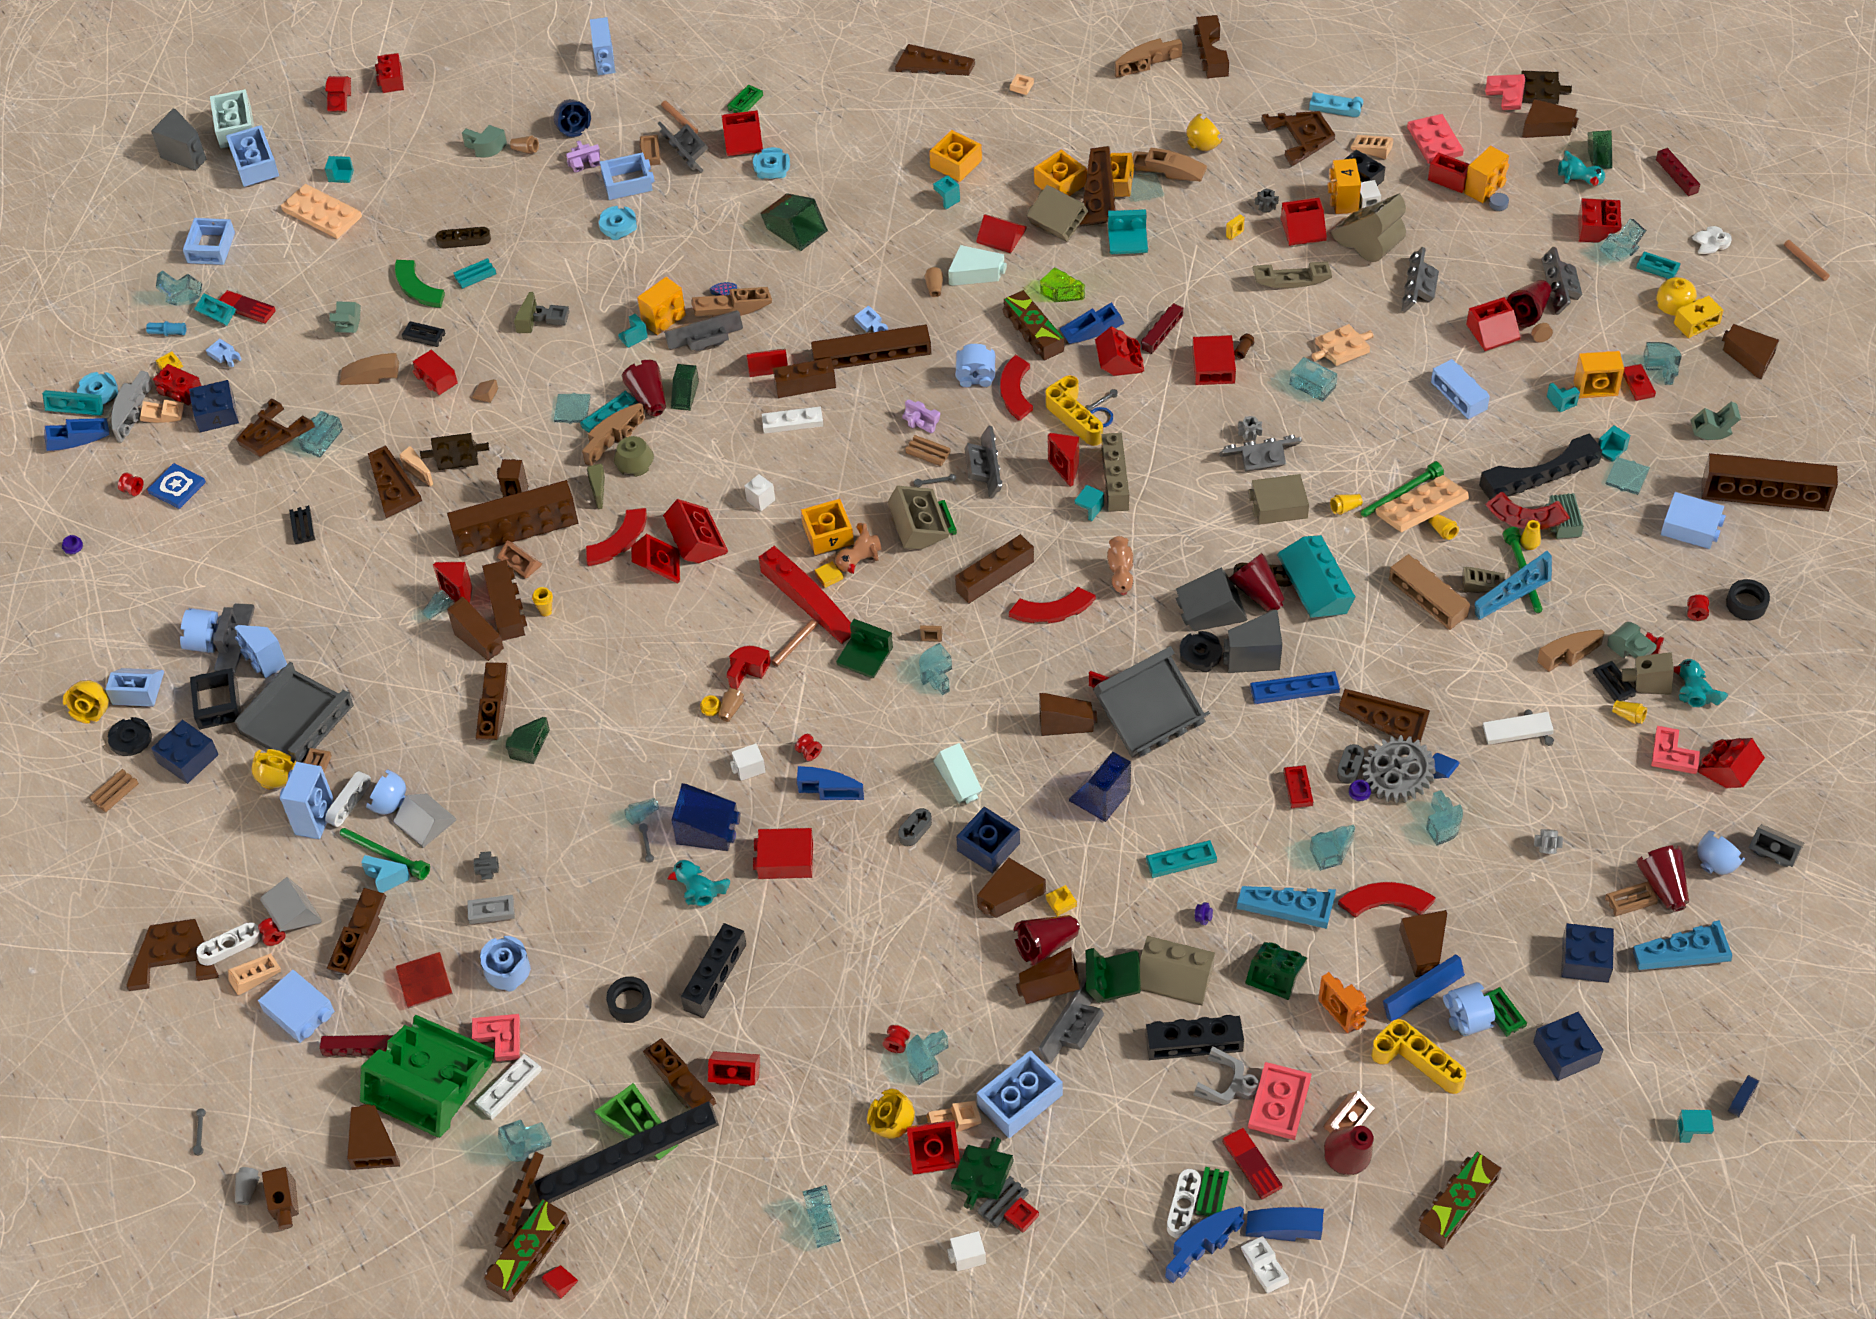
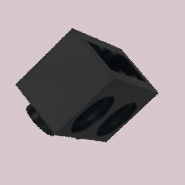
M1356 149L1345 158L1356 159L1360 182L1375 180L1378 186L1384 181L1386 167Z

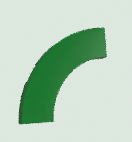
M396 259L395 274L401 290L409 298L417 300L420 304L441 308L445 296L444 289L433 288L421 282L415 274V260Z

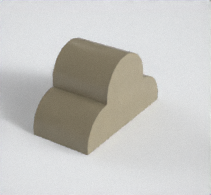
M1399 193L1355 211L1336 226L1330 234L1339 244L1345 247H1354L1357 253L1365 260L1377 262L1406 236V228L1401 219L1406 211L1405 201Z

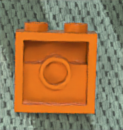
M1330 972L1321 976L1318 1001L1347 1033L1354 1029H1361L1367 1022L1364 1016L1369 1010L1366 1007V997L1362 991L1356 990L1352 984L1344 988L1342 982L1338 978H1334Z

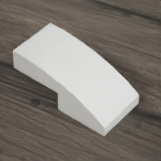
M1263 1236L1241 1246L1246 1260L1267 1294L1289 1283V1277L1277 1262L1275 1252Z

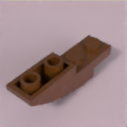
M485 663L482 698L479 700L476 740H498L508 693L506 686L507 663Z
M363 888L348 927L344 926L328 963V970L349 976L357 966L381 921L378 916L387 897L384 893Z
M663 1038L643 1050V1054L686 1109L689 1108L691 1110L708 1101L712 1106L717 1104L713 1095L689 1071L687 1064Z

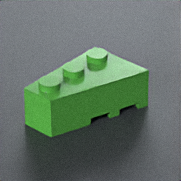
M634 1083L594 1111L604 1124L627 1139L662 1123ZM679 1145L654 1155V1157L660 1160Z

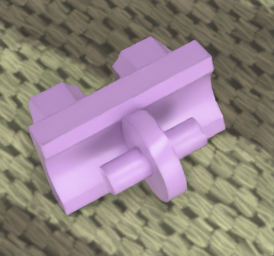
M579 140L576 141L577 147L571 148L572 152L566 153L568 167L571 166L575 173L584 169V162L589 161L590 166L593 168L600 166V149L598 144L594 146H589V143L582 145Z
M905 401L906 409L902 418L908 421V426L911 428L918 426L929 433H933L936 424L939 422L940 412L935 409L931 411L926 409L920 401Z

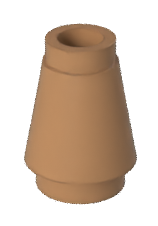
M533 136L511 139L510 147L512 150L533 154L539 149V141Z
M932 267L926 270L924 277L930 296L939 297L941 295L943 273L941 269Z
M729 688L727 692H724L718 715L721 720L730 722L744 702L743 693L733 688Z

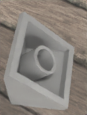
M414 794L405 796L394 819V824L424 848L453 824L456 818L428 794Z
M288 877L261 896L262 904L280 932L319 924L322 921L302 888Z

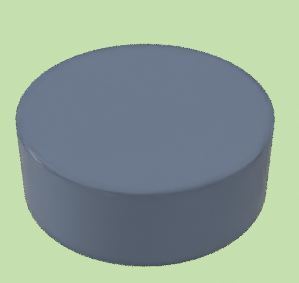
M1494 193L1491 195L1489 206L1492 209L1502 211L1508 207L1509 198L1506 194Z

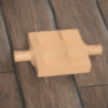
M1348 324L1315 337V344L1320 348V351L1312 353V359L1317 361L1321 358H1327L1335 366L1370 353V346L1365 341L1374 337L1373 332L1369 330L1359 334Z

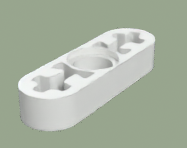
M360 771L353 775L328 809L325 817L327 823L339 827L368 789L371 782L369 775Z
M245 923L200 944L197 948L199 963L209 966L257 944L260 940L258 925L255 923ZM228 940L235 942L234 946L229 948L224 947L222 944Z
M1186 1169L1179 1175L1167 1220V1231L1174 1238H1180L1188 1231L1192 1221L1201 1185L1200 1174L1193 1169ZM1192 1178L1193 1183L1191 1184L1190 1192L1185 1191L1186 1181ZM1185 1198L1191 1202V1205L1183 1209L1177 1205V1201ZM1178 1215L1183 1216L1182 1226L1179 1229H1175Z

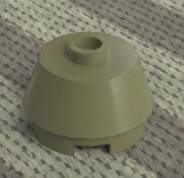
M629 436L622 439L614 455V463L622 474L624 472L634 474V477L647 473L654 459L652 449L642 438L637 436Z

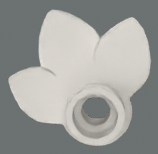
M1709 226L1706 231L1697 232L1692 237L1694 241L1702 244L1698 250L1699 254H1710L1717 250H1724L1730 246L1732 241L1731 235L1723 232L1717 226Z

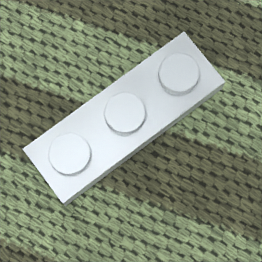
M821 406L762 414L764 434L823 427Z

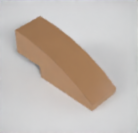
M397 353L374 355L348 364L342 368L340 385L379 384L381 378H397L399 369Z
M1602 629L1588 630L1556 639L1540 648L1537 662L1548 672L1564 661L1569 666H1573L1602 645L1605 632Z

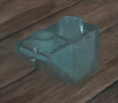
M1354 824L1341 826L1326 833L1320 832L1311 837L1310 851L1320 871L1342 864L1354 840Z

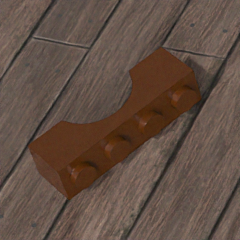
M1218 15L1196 17V24L1193 25L1194 36L1197 35L1196 46L1200 47L1199 59H1203L1202 71L1206 72L1207 79L1229 77L1227 51L1212 45L1220 41Z

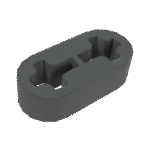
M1357 744L1348 745L1343 752L1337 777L1342 783H1353L1359 774L1364 750ZM1353 753L1357 754L1354 758V761L1350 760V757ZM1347 768H1351L1349 775L1344 774Z
M925 808L916 809L898 830L899 841L902 845H915L931 827L932 816L929 810ZM924 817L926 818V821L921 820V821L918 823V818H919V819H923Z

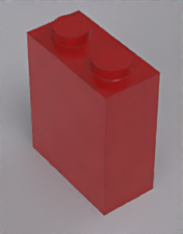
M1232 335L1193 337L1192 356L1195 385L1235 384L1236 364Z
M812 828L758 829V838H754V851H757V857H753V870H757L758 879L812 878L814 841Z

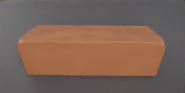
M508 540L496 557L500 561L507 560L508 566L513 567L514 571L526 579L543 564Z
M1359 1091L1349 1093L1323 1127L1331 1133L1340 1127L1361 1126L1374 1107Z

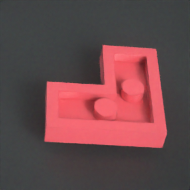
M1524 74L1487 76L1486 95H1503L1502 110H1521L1525 76Z
M1657 726L1651 766L1696 774L1700 751L1678 748L1679 729Z
M519 1014L472 1018V1040L479 1043L495 1041V1058L497 1062L518 1060L520 1058Z

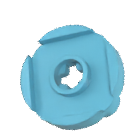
M765 148L762 150V153L758 156L756 154L753 158L754 171L760 179L784 178L787 175L786 172L790 169V157L787 153H783V150L780 148Z
M618 206L609 207L600 215V230L606 236H610L612 240H619L621 237L629 235L637 229L636 215L632 209L625 206L624 209H618Z
M93 372L84 376L80 380L79 388L77 389V393L101 395L102 404L116 398L119 393L115 378L107 372H104V374Z

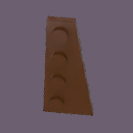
M908 44L895 66V72L911 70V73L929 71V74L945 72L946 75L969 76L975 66V59Z
M1109 146L1090 149L1084 199L1082 201L1088 212L1080 223V227L1108 223V211H1116Z
M386 445L368 453L386 518L422 501L421 495Z
M1344 689L1339 704V711L1396 739H1399L1400 735H1402L1403 741H1406L1410 736L1412 743L1420 740V744L1430 710L1349 689Z
M535 1151L531 1159L528 1157L525 1159L521 1171L525 1172L522 1180L517 1179L512 1190L516 1194L514 1200L508 1201L503 1214L507 1215L504 1223L499 1222L494 1236L498 1237L495 1246L503 1248L513 1236L516 1223L523 1211L521 1207L524 1206L530 1193L529 1187L535 1180L544 1157L543 1154Z

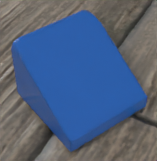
M1435 753L1432 757L1435 761L1436 773L1433 774L1434 779L1449 778L1459 766V761L1443 754Z

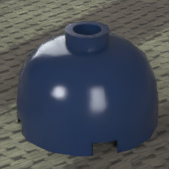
M564 100L558 104L554 111V123L557 129L566 136L577 137L582 135L583 133L581 132L590 126L591 112L585 104L578 100Z

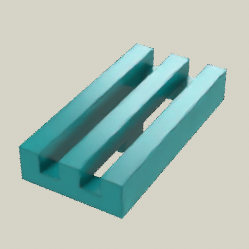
M1644 251L1637 263L1636 269L1669 279L1675 277L1681 263Z
M488 258L453 272L455 279L462 289L497 274L496 269Z

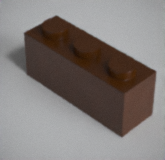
M831 358L773 368L778 398L836 388L835 371Z

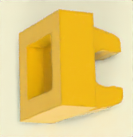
M1066 885L1046 894V900L1057 916L1077 907V901Z

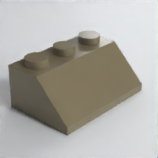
M896 486L887 503L903 548L922 550L949 537L950 534L933 489Z
M1147 936L1140 958L1141 990L1203 1006L1214 968L1215 952Z

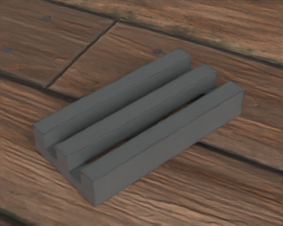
M1011 1176L1006 1179L999 1198L1010 1186L1012 1188L987 1213L997 1201L988 1198L978 1209V1214L996 1228L1005 1220L1004 1214L1020 1197L1024 1199L1029 1194V1190L1021 1187V1184L1018 1181L1015 1182ZM1018 1191L1019 1194H1018V1195L1011 1201V1203L994 1219L993 1216H994V1215L1000 1210V1208H1002V1207L1007 1203V1201Z

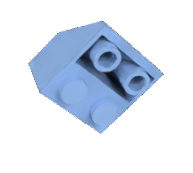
M235 626L237 632L235 639L242 648L240 651L246 660L250 659L252 661L251 665L256 673L261 672L267 678L287 665L280 644L268 627Z
M121 668L111 672L105 690L112 705L154 707L164 671L159 669Z

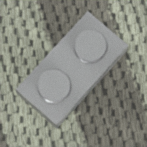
M513 895L467 901L469 924L515 919Z

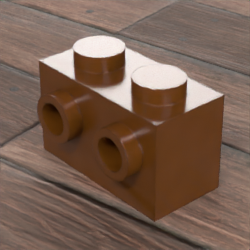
M502 459L501 467L497 468V479L499 480L500 491L503 497L528 491L529 486L523 461Z

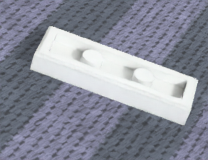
M1549 712L1483 722V730L1488 745L1551 735L1554 731Z
M523 1054L474 1102L475 1107L493 1120L542 1071L541 1066Z

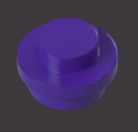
M69 535L63 539L62 549L66 554H76L83 548L82 540L75 535Z
M1356 780L1349 786L1348 793L1356 801H1365L1370 797L1371 789L1366 781Z
M1203 902L1196 906L1195 921L1200 922L1201 925H1207L1208 921L1212 920L1213 909L1209 903Z

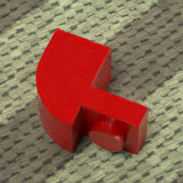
M329 76L325 88L327 92V111L347 112V96H351V78L349 76Z
M743 646L733 651L729 656L731 666L727 671L729 687L738 690L746 674L762 679L771 664L769 650L757 646Z

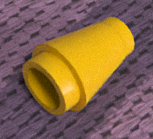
M1339 494L1331 498L1330 507L1334 514L1342 515L1362 506L1363 501L1360 494Z
M1440 514L1428 520L1443 539L1451 540L1459 532V527L1455 521Z
M1535 520L1527 523L1520 538L1521 545L1527 550H1534L1541 543L1540 524Z
M546 587L537 588L532 595V601L542 616H549L552 614L553 594Z
M1616 700L1612 712L1636 725L1637 723L1642 724L1644 722L1648 709L1641 703Z

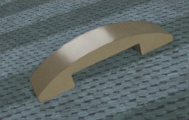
M1310 262L1308 268L1273 270L1272 265H1256L1252 267L1256 282L1273 288L1307 287L1332 278L1328 262Z

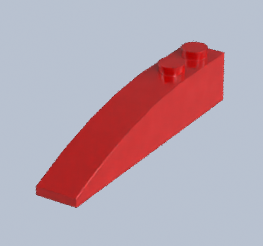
M774 545L758 556L761 573L838 642L843 644L851 638V622L829 596Z

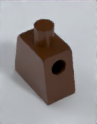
M286 1167L262 1172L268 1212L274 1220H277L278 1229L292 1228V1217L299 1215L294 1177Z

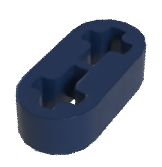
M1750 1075L1746 1077L1728 1109L1729 1113L1737 1117L1741 1116L1759 1084L1758 1079Z

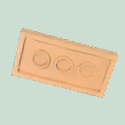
M304 184L281 205L283 212L336 239L362 217L361 211L307 184Z
M1442 475L1376 508V514L1399 532H1403L1469 499L1468 491Z

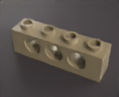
M1122 433L1101 434V452L1108 512L1129 511V487Z

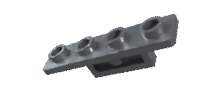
M659 121L657 124L661 127L660 133L666 139L670 138L668 142L674 149L679 148L677 153L684 160L688 159L686 163L692 170L697 169L702 173L704 170L695 160L708 149L707 145L688 124L677 134L673 135Z
M1553 246L1544 254L1542 262L1547 282L1551 286V298L1555 313L1560 314L1571 303L1570 297L1578 300L1583 294L1576 267L1560 261L1558 250Z
M1421 247L1417 252L1414 251L1409 258L1410 266L1407 271V282L1404 286L1405 294L1402 298L1403 305L1401 311L1403 312L1408 311L1416 303L1417 295L1428 302L1435 298L1439 271L1424 262L1426 251L1424 247Z
M736 310L665 330L664 333L670 350L688 345L691 350L700 351L705 349L706 346L723 344L724 341L729 340L728 333L743 329L740 312Z
M990 425L981 435L982 446L967 443L964 449L968 478L987 483L989 498H994L1002 488V480H1000V465H998L997 459L998 450L995 445L996 436L993 432V426Z
M1289 435L1279 441H1276L1275 438L1263 440L1264 443L1256 444V441L1246 442L1241 447H1236V444L1224 446V449L1219 454L1220 457L1242 454L1245 472L1283 466L1286 464L1283 447L1298 445L1302 442V438Z
M235 603L233 608L224 607L222 615H219L218 628L213 633L212 638L213 644L216 645L219 653L214 667L215 672L233 668L234 673H236L241 656L240 649L242 648L235 639V636H237L235 626H250L255 609L253 604Z
M1086 978L1082 980L1080 989L1075 991L1039 1046V1051L1048 1063L1054 1061L1063 1046L1082 1050L1104 1016L1101 1008L1089 1006L1094 998L1086 991Z

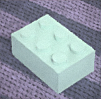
M246 89L210 96L214 128L220 148L229 147L226 135L254 127L251 105Z

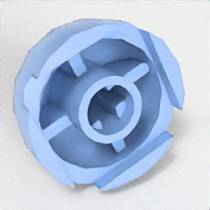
M389 769L385 771L388 776L380 778L370 796L373 800L372 804L367 803L366 808L378 814L393 813L398 807H401L405 798L406 784L404 780Z
M1709 830L1697 847V855L1702 862L1700 866L1709 874L1712 872L1720 875L1732 873L1742 864L1745 858H1739L1741 852L1722 836L1717 839L1713 836L1716 832Z

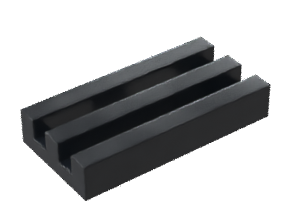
M409 321L401 335L404 340L438 347L439 342L442 341V336H445L446 333L445 329Z
M309 505L305 506L306 509L303 510L301 507L297 508L298 511L289 510L295 544L316 540ZM303 515H307L310 533L308 537H306ZM295 517H299L302 538L298 537Z
M1613 661L1593 669V674L1614 701H1625L1630 696L1631 698L1636 696V690L1629 681L1622 682V672ZM1607 668L1610 669V671L1614 674V676L1611 675V673L1607 670ZM1618 681H1619V682L1621 683V685L1624 687V689L1626 690V692H1625V691L1621 688V686L1618 684Z

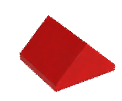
M984 214L976 243L1011 254L1025 233L1027 226Z
M785 348L747 353L750 377L772 375L773 368L788 366Z
M1049 433L1047 434L1048 462L1071 487L1074 485L1079 466V437Z
M435 562L433 568L440 591L454 603L461 597H464L470 603L473 587L466 562Z
M955 1120L906 1127L913 1175L958 1168L960 1157Z

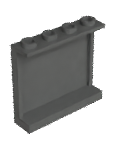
M1171 646L1099 683L1093 689L1132 758L1138 754L1140 758L1151 752L1150 748L1155 745L1159 748L1170 742L1168 738L1173 735L1176 738L1188 732L1186 728L1192 725L1196 728L1206 722L1205 718L1210 714L1209 711L1203 712L1172 659L1175 652Z
M289 662L266 685L265 689L252 700L244 712L238 715L235 724L241 735L267 749L278 750L290 755V761L293 763L295 761L302 763L309 749H315L354 704L349 692L342 690L340 693H337L295 671L293 663Z

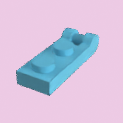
M1313 92L1309 110L1358 117L1360 116L1364 101L1361 97H1354L1352 99Z

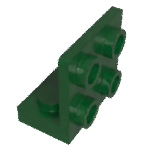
M853 619L850 624L851 638L838 657L836 664L864 676L875 678L893 649L892 632Z
M1264 942L1251 960L1245 984L1289 1000L1296 978L1306 964L1307 957L1302 956L1297 951L1281 948L1276 943Z
M1095 948L1085 950L1086 991L1097 1003L1141 992L1140 957L1138 951L1135 950L1104 958Z

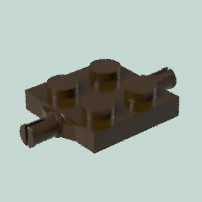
M1521 71V74L1525 76L1522 103H1533L1535 99L1558 104L1560 93L1572 92V85L1560 84L1559 72Z
M472 433L431 438L432 450L420 451V458H433L437 463L438 470L479 465L478 452L490 451L489 442L477 444L473 440Z

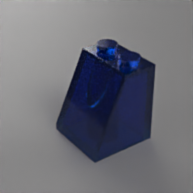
M1112 751L1091 771L1069 798V802L1106 822L1131 791V761Z
M682 783L671 819L676 845L729 851L730 844L735 841V825H739L741 813L737 810L736 802Z

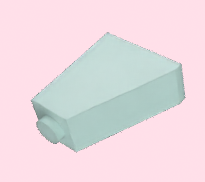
M960 245L948 271L949 285L999 281L1001 275L1005 274L1007 263H1004V254Z
M960 743L940 751L933 762L958 803L960 804L965 801L966 804H969L979 799L978 795L982 792V788Z

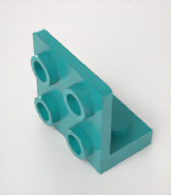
M1146 209L1108 211L1110 254L1148 253Z

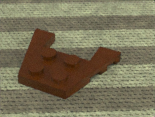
M1320 111L1296 112V115L1288 116L1285 113H1278V116L1263 114L1261 117V121L1268 131L1286 126L1299 146L1285 150V157L1291 166L1298 164L1335 140V133Z
M271 398L267 402V409L265 411L261 410L257 414L259 418L254 424L249 423L237 437L236 441L239 446L261 457L315 427L313 421L302 415L287 428L272 419L282 412L284 408L280 402Z
M196 919L149 926L127 982L128 991L149 989L150 968L192 961H196V978L198 981L219 978L214 964L206 966L198 961L197 948L205 940Z

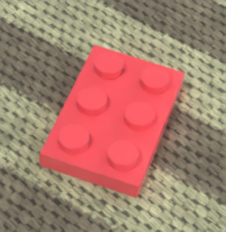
M1443 114L1408 122L1407 128L1428 164L1432 162L1438 152L1452 158L1463 156L1464 150Z
M1265 1062L1248 1128L1295 1140L1312 1074Z

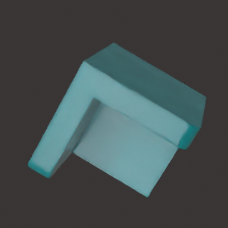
M328 156L324 168L328 182L350 183L354 172L351 158Z
M947 175L933 183V189L943 197V207L945 209L960 202V185Z
M635 313L629 316L630 328L618 334L619 339L628 348L648 338L646 324Z
M1551 383L1548 387L1547 398L1561 413L1577 406L1580 391L1576 387L1569 390L1565 388L1558 389L1554 383Z
M1613 425L1599 438L1598 445L1602 449L1601 455L1611 462L1615 461L1627 450L1631 435Z
M1086 485L1075 499V504L1088 510V520L1093 521L1104 507V492Z
M1681 1110L1677 1120L1680 1143H1690L1693 1134H1713L1714 1127L1711 1110Z

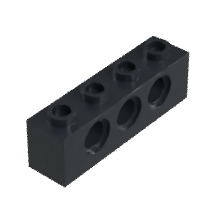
M723 923L681 995L684 1011L705 1018L747 945L744 930Z
M1224 1015L1217 1018L1201 1017L1196 1020L1178 1019L1174 1022L1155 1021L1151 1024H1146L1145 1036L1149 1061L1210 1055L1212 1046L1225 1053L1243 1052L1244 1035L1240 1015ZM1220 1032L1222 1035H1215L1213 1033ZM1196 1034L1199 1037L1194 1038L1189 1035ZM1171 1036V1037H1174L1175 1039L1169 1040V1039H1167L1166 1037Z

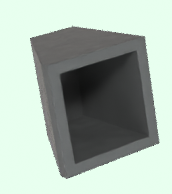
M173 108L151 130L160 158L195 171L207 160L198 132L176 109Z
M1222 567L1176 588L1178 594L1176 601L1184 612L1181 614L1185 625H1190L1194 631L1242 623L1248 620L1237 587L1231 582Z
M1273 610L1228 630V638L1224 639L1225 652H1223V664L1228 666V673L1280 670L1283 644L1278 610Z

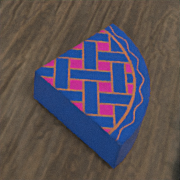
M730 282L718 283L710 288V293L715 296L730 295V289H737V284Z

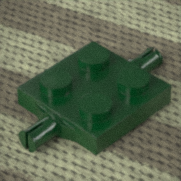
M998 1137L991 1138L988 1148L967 1145L952 1179L951 1187L953 1190L961 1191L968 1195L963 1205L966 1209L970 1208L972 1210L977 1198L998 1200L1014 1159L1013 1155L997 1151L1001 1143V1139Z

